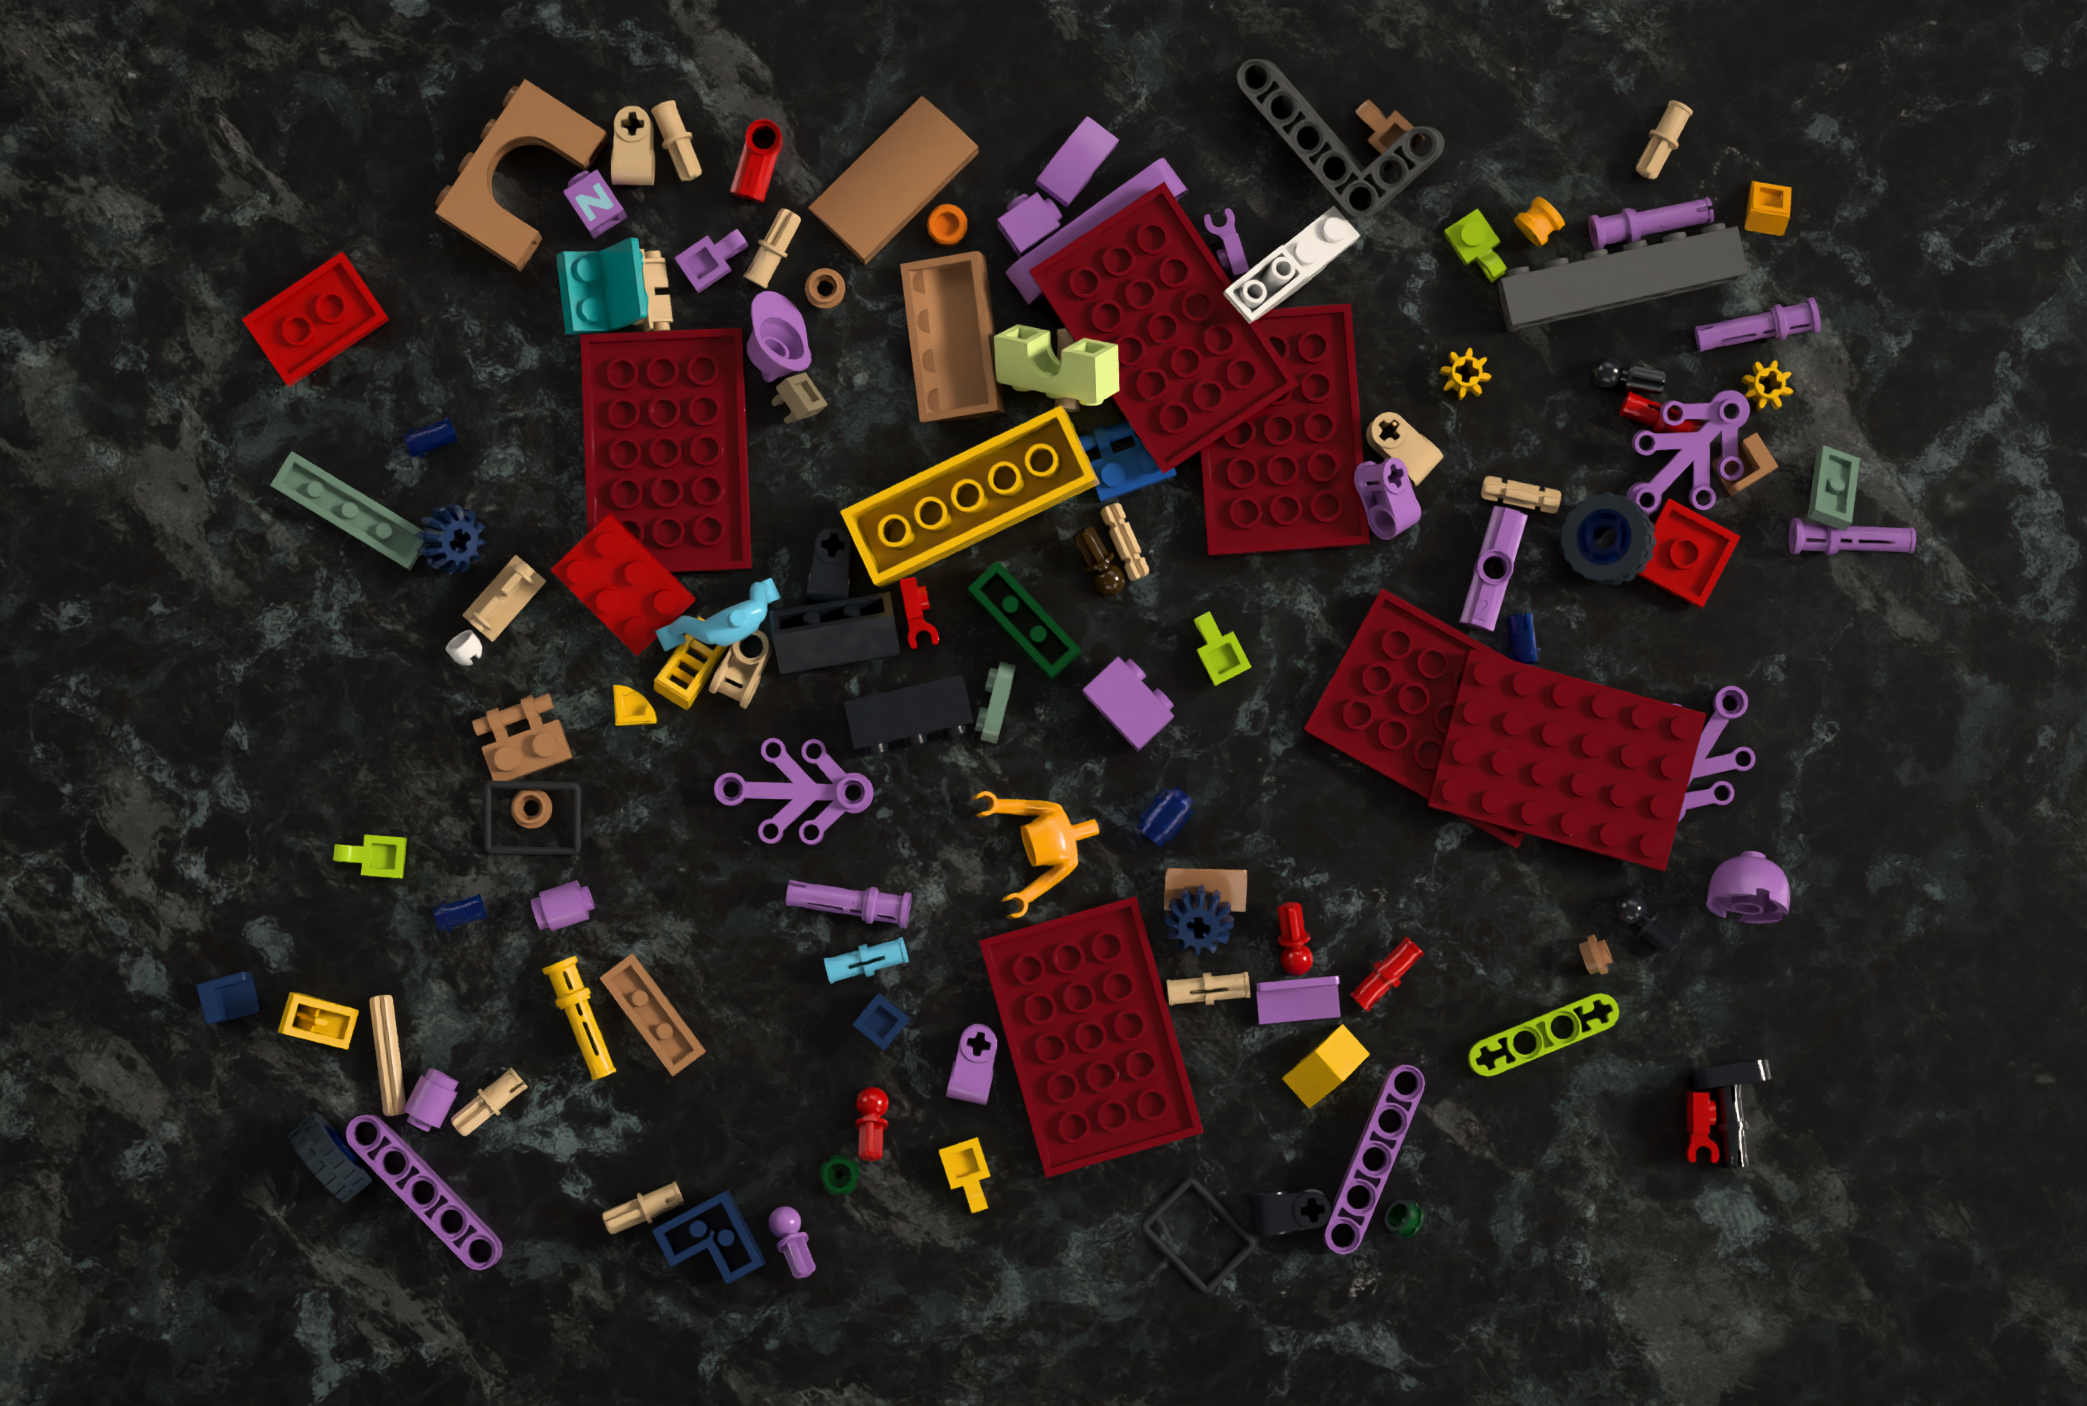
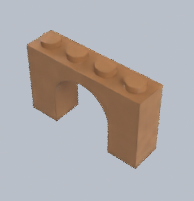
M524 79L520 87L515 85L510 89L502 104L505 109L497 121L491 119L487 123L480 136L483 142L475 154L469 152L464 157L458 168L460 176L452 187L447 185L441 191L435 203L438 207L435 213L441 221L520 272L543 238L537 230L496 203L492 193V177L498 162L508 152L517 147L540 145L553 150L582 170L589 171L609 141L606 131L526 79Z

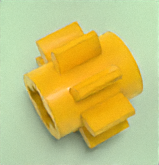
M1469 348L1465 356L1460 358L1456 353L1451 352L1449 360L1453 366L1441 367L1439 372L1442 375L1448 376L1449 381L1443 388L1444 391L1451 388L1459 391V400H1462L1466 392L1470 390L1478 397L1482 393L1478 382H1487L1491 379L1490 374L1482 373V366L1487 361V358L1484 357L1477 360L1472 357V348ZM1462 366H1468L1469 374L1475 375L1470 378L1468 383L1462 382V375L1455 373L1459 372Z
M1776 360L1765 369L1762 364L1756 362L1752 366L1756 376L1745 375L1741 379L1744 384L1749 385V391L1744 397L1746 399L1752 398L1758 402L1756 405L1757 411L1763 409L1767 403H1771L1772 407L1777 410L1782 406L1778 396H1790L1793 393L1792 389L1785 387L1786 379L1790 377L1791 372L1782 374L1777 369L1778 362ZM1766 377L1771 379L1770 386L1775 388L1769 394L1764 393V385L1760 384Z

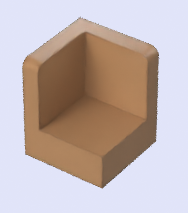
M1757 432L1738 445V458L1744 465V471L1740 478L1727 480L1718 474L1717 463L1722 458V455L1711 462V467L1730 497L1779 467ZM1734 460L1728 461L1724 466V472L1727 475H1731L1736 471L1737 466Z

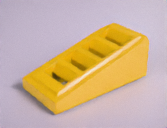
M686 634L685 639L687 642L678 645L655 678L654 690L683 709L688 710L729 645H717L713 651L695 640L696 638ZM692 649L706 658L705 664L687 654L688 650ZM680 663L697 672L696 677L694 678L678 668ZM671 677L688 687L687 690L670 681Z

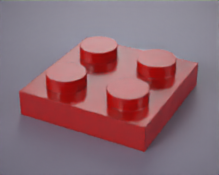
M1667 499L1654 523V538H1656V546H1654L1652 552L1654 555L1652 560H1649L1645 567L1647 568L1637 575L1701 609L1704 607L1741 536L1683 505Z

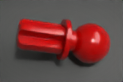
M1286 902L1277 909L1281 935L1278 936L1277 940L1279 945L1286 946L1281 954V965L1287 973L1298 976L1308 972L1313 963L1312 952L1307 946L1303 945L1310 940V934L1304 929L1301 905L1298 902Z
M877 1087L865 1088L856 1099L857 1110L863 1116L855 1121V1127L859 1129L858 1156L861 1160L869 1162L882 1158L883 1130L888 1128V1121L880 1118L888 1109V1097L883 1090Z

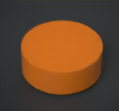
M950 204L940 205L930 213L927 221L928 233L931 239L941 246H954L960 243L966 236L968 229L967 218L964 212L957 206Z

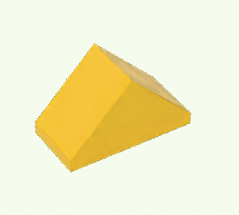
M290 992L278 1032L348 1050L359 1010L302 993Z
M1341 1024L1282 1079L1310 1109L1340 1085L1370 1054L1350 1031Z

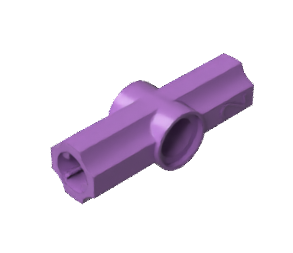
M1493 506L1481 550L1474 565L1473 577L1459 623L1480 631L1491 633L1494 631L1507 584L1513 573L1515 557L1528 515L1510 508ZM1489 559L1499 561L1504 570L1502 578L1491 579L1487 577L1483 570L1484 562Z

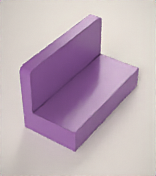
M1339 976L1256 983L1258 1024L1341 1017L1338 994Z

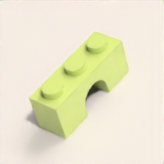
M1017 324L994 336L996 382L1012 385V388L1017 391L1035 390L1044 392L1049 398L1067 397L1077 399L1080 404L1087 406L1099 405L1103 403L1104 399L1119 391L1117 344L1083 338L1061 350L1060 361L1055 356L1051 347V331Z

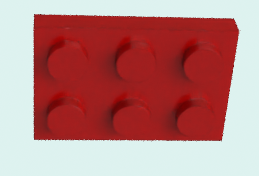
M343 251L242 319L289 388L390 320Z
M610 512L551 568V571L636 656L658 637L655 631L673 623L696 599Z

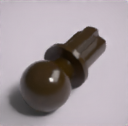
M1092 526L1078 530L1073 536V541L1086 562L1084 564L1085 571L1091 572L1095 570L1093 583L1096 590L1106 596L1118 594L1125 585V574L1117 565L1109 564L1114 554L1112 551H1106Z

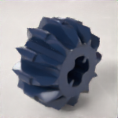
M449 504L446 508L440 506L432 508V518L426 516L420 518L425 526V530L414 535L424 542L416 551L420 555L427 557L425 564L431 568H439L441 572L452 574L455 573L456 569L460 571L469 570V560L477 561L481 559L476 549L477 546L487 544L484 539L478 538V534L485 526L475 521L476 514L473 511L462 509L460 505Z
M1202 884L1198 886L1197 894L1194 895L1185 887L1181 891V899L1172 897L1169 901L1171 911L1165 913L1164 923L1170 926L1167 932L1169 940L1179 939L1178 948L1180 951L1185 950L1191 945L1194 946V954L1198 956L1201 954L1202 947L1206 946L1214 954L1217 951V942L1225 944L1228 942L1230 935L1228 930L1234 927V917L1228 915L1231 912L1230 902H1219L1221 893L1218 889L1208 896L1205 895V887ZM1195 917H1202L1204 923H1195Z

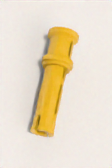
M575 955L543 968L542 971L544 975H549L558 997L555 1000V1004L557 1007L559 1006L560 1010L565 1009L577 1043L591 1073V1079L594 1081L616 1072V1068L613 1066L602 1034L587 999L591 998L589 995L591 992L589 987H584L575 965L578 962ZM563 973H564V975H565V977H566V980H567V982H568V985H569V987H570V990H569V988H568V986H567V983H566V981H565V978H564V976H563ZM575 1004H577V1007H578V1009H579L581 1015H579ZM583 1022H584V1024H585V1026H586V1029H587V1031H588V1034H589V1036H590V1039H591L592 1044H593V1046H594V1049H595V1051H596V1055H595V1053H594V1051H593V1048H592V1046H591V1043H590V1041H589V1038H588L587 1033H586V1031H585V1028H584V1026H583Z

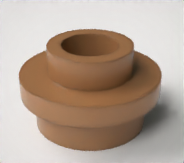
M822 268L814 271L808 277L805 284V293L810 303L815 307L830 309L837 306L843 300L845 283L841 275L836 271ZM822 283H829L833 286V291L828 296H822L818 293V287Z
M523 789L513 798L511 813L519 825L535 829L543 826L550 819L552 803L549 796L540 789ZM530 801H536L539 804V812L534 816H528L525 812V806Z
M1595 935L1588 936V941L1579 944L1589 973L1591 975L1600 972L1601 975L1608 973L1607 964L1612 963L1613 960L1606 941H1597Z

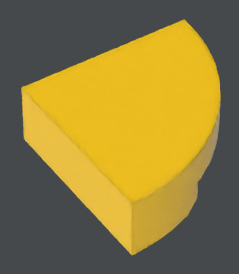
M613 685L616 726L657 724L656 714L652 705L641 693L627 686Z

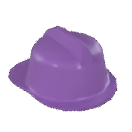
M764 291L756 295L751 303L753 331L747 343V354L752 363L761 370L763 379L771 382L777 377H782L792 371L807 369L811 363V353L808 347L806 327L799 310L789 299L776 292Z

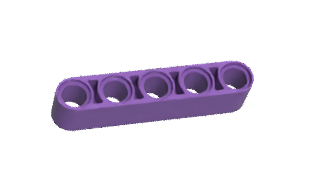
M1161 158L1009 267L1005 273L1029 305H1033L1044 298V295L1028 273L1030 269L1161 183L1165 182L1177 201L1187 193L1188 189L1165 158Z
M1403 1064L1393 1067L1387 1073L1331 1207V1216L1323 1226V1241L1328 1248L1336 1253H1351L1358 1248L1424 1091V1076L1414 1066ZM1403 1071H1408L1415 1078V1088L1407 1095L1398 1093L1394 1086L1395 1077ZM1393 1109L1399 1115V1126L1393 1132L1386 1133L1379 1127L1378 1119L1383 1111ZM1377 1147L1383 1152L1384 1162L1379 1169L1371 1171L1364 1166L1362 1158L1367 1149ZM1356 1185H1362L1368 1191V1201L1361 1208H1352L1347 1202L1348 1191ZM1341 1223L1348 1224L1353 1232L1352 1240L1345 1246H1337L1331 1239L1333 1228Z
M370 1114L357 1116L351 1120L346 1130V1138L349 1145L468 1267L482 1270L493 1266L499 1261L503 1249L498 1236L382 1118ZM365 1121L372 1123L377 1130V1137L370 1145L364 1144L358 1137V1129ZM393 1151L403 1154L406 1161L405 1168L400 1174H394L387 1168V1157ZM421 1180L428 1181L434 1187V1197L427 1204L420 1202L415 1196V1187ZM450 1209L459 1212L463 1218L462 1228L456 1233L448 1231L443 1223L444 1215ZM477 1239H483L491 1246V1257L486 1262L478 1261L472 1255V1245Z

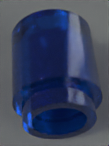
M1177 786L1171 791L1163 787L1139 816L1142 820L1136 827L1159 847H1162L1167 840L1171 842L1195 814L1190 808L1194 800Z

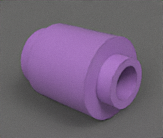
M577 880L539 892L540 897L531 899L534 916L540 930L550 928L551 931L588 920V911L595 909L588 886L580 887Z
M429 1067L425 1076L420 1075L403 1111L409 1114L407 1122L429 1132L431 1126L440 1128L457 1095V1092L454 1090L458 1081Z

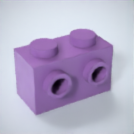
M1118 656L1083 689L1082 693L1138 752L1174 718V715L1170 712L1174 705L1160 689L1157 688L1152 692L1142 682L1146 675L1131 659L1124 663Z

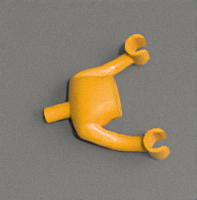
M983 791L974 795L971 799L984 798L988 803V810L976 814L977 817L982 818L993 813L1040 816L1031 823L1021 826L1022 840L1028 859L1033 867L1040 865L1054 866L1021 892L1003 897L1002 902L1010 899L1017 902L1018 911L1006 916L1008 919H1015L1026 913L1028 903L1062 881L1077 867L1078 853L1076 841L1098 835L1099 828L1095 819L1071 825L1063 807L1058 803L1042 800L997 799L993 793Z

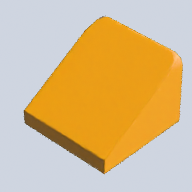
M1752 181L1745 217V230L1782 236L1785 233L1790 218L1791 187Z

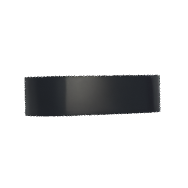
M1769 1059L1692 1069L1695 1089L1771 1079Z

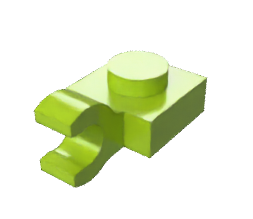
M1478 208L1444 230V236L1465 266L1476 260L1491 283L1505 275L1504 271L1507 270L1505 264L1492 250L1499 245L1500 240Z
M1210 611L1194 619L1196 627L1207 644L1196 651L1214 686L1251 668L1234 632L1222 637Z
M364 835L363 847L335 844L333 861L362 863V876L403 879L407 838Z

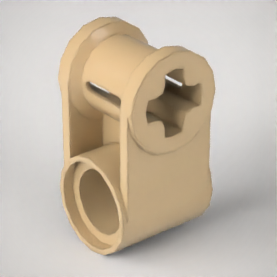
M637 106L624 107L615 116L614 147L611 156V179L613 185H654V127L647 113ZM637 118L641 126L644 127L638 128L636 135L631 136L625 126H631L632 119Z
M1386 412L1380 414L1367 428L1366 439L1371 449L1384 460L1389 458L1400 459L1407 468L1408 477L1413 487H1417L1443 458L1440 450L1431 441L1419 434L1396 413ZM1390 425L1394 429L1391 434L1392 438L1389 437L1384 441L1379 437L1382 432L1381 428Z
M758 629L750 636H757L762 640L763 650L761 654L756 658H747L742 652V645L745 639L731 644L709 687V692L715 694L718 691L739 701L740 707L744 709L749 705L758 687L761 674L772 652V643L769 637ZM727 679H731L741 684L743 688L740 689L728 683Z

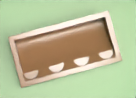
M921 96L808 208L866 265L979 153L978 146L947 116Z
M979 251L900 264L920 423L945 422L1006 414L1002 383L996 382L994 336L996 334L986 256Z

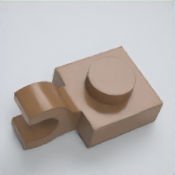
M1369 99L1355 111L1375 131L1367 141L1381 154L1389 149L1407 131L1414 128L1397 110L1387 119ZM1421 134L1415 138L1414 148L1425 139ZM1395 160L1389 161L1395 168L1400 165Z

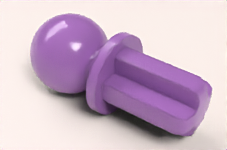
M779 1207L771 1213L768 1221L772 1234L782 1239L778 1242L777 1249L779 1252H784L793 1277L796 1279L808 1277L815 1271L816 1266L806 1244L809 1240L807 1233H798L801 1227L800 1215L791 1207Z

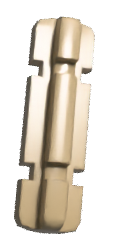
M1486 476L1481 489V497L1485 500L1497 502L1498 498L1503 499L1504 504L1535 510V506L1541 507L1540 511L1551 514L1557 513L1561 502V492L1559 490L1545 487L1544 491H1540V486L1513 480H1507V483H1503L1502 478Z
M1113 503L1104 507L1101 510L1102 519L1105 526H1109L1111 529L1109 530V535L1121 561L1126 563L1124 569L1128 578L1134 581L1149 574V567L1145 558H1141L1139 555L1141 549L1129 522L1125 523L1124 521L1126 515L1121 504Z

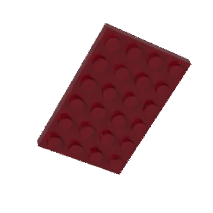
M1165 182L1083 234L1028 272L1075 343L1083 338L1118 345L1119 391L1111 395V398L1162 475L1299 385L1258 322L1255 320L1249 324L1223 294L1232 285L1231 281Z
M1351 303L1271 309L1256 321L1299 385L1200 450L1208 557L1364 546L1370 544L1368 517L1354 483L1355 470L1364 461Z
M720 328L580 334L587 533L610 512L670 573L752 570L743 329Z
M1382 588L1303 731L1428 800L1469 649L1506 659L1509 658ZM1454 814L1515 849L1519 847L1525 836L1521 832Z
M1469 649L1427 807L1663 872L1666 870L1706 713Z
M1136 896L979 941L1046 1178L1204 1133Z

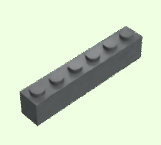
M1718 223L1702 228V234L1686 237V232H1677L1662 237L1663 243L1647 246L1646 240L1636 241L1624 245L1623 252L1608 255L1607 249H1601L1584 254V260L1569 263L1568 258H1560L1546 262L1544 264L1545 269L1530 272L1528 266L1506 271V277L1501 278L1497 288L1507 331H1515L1740 281L1749 272L1738 226L1726 229L1725 223Z

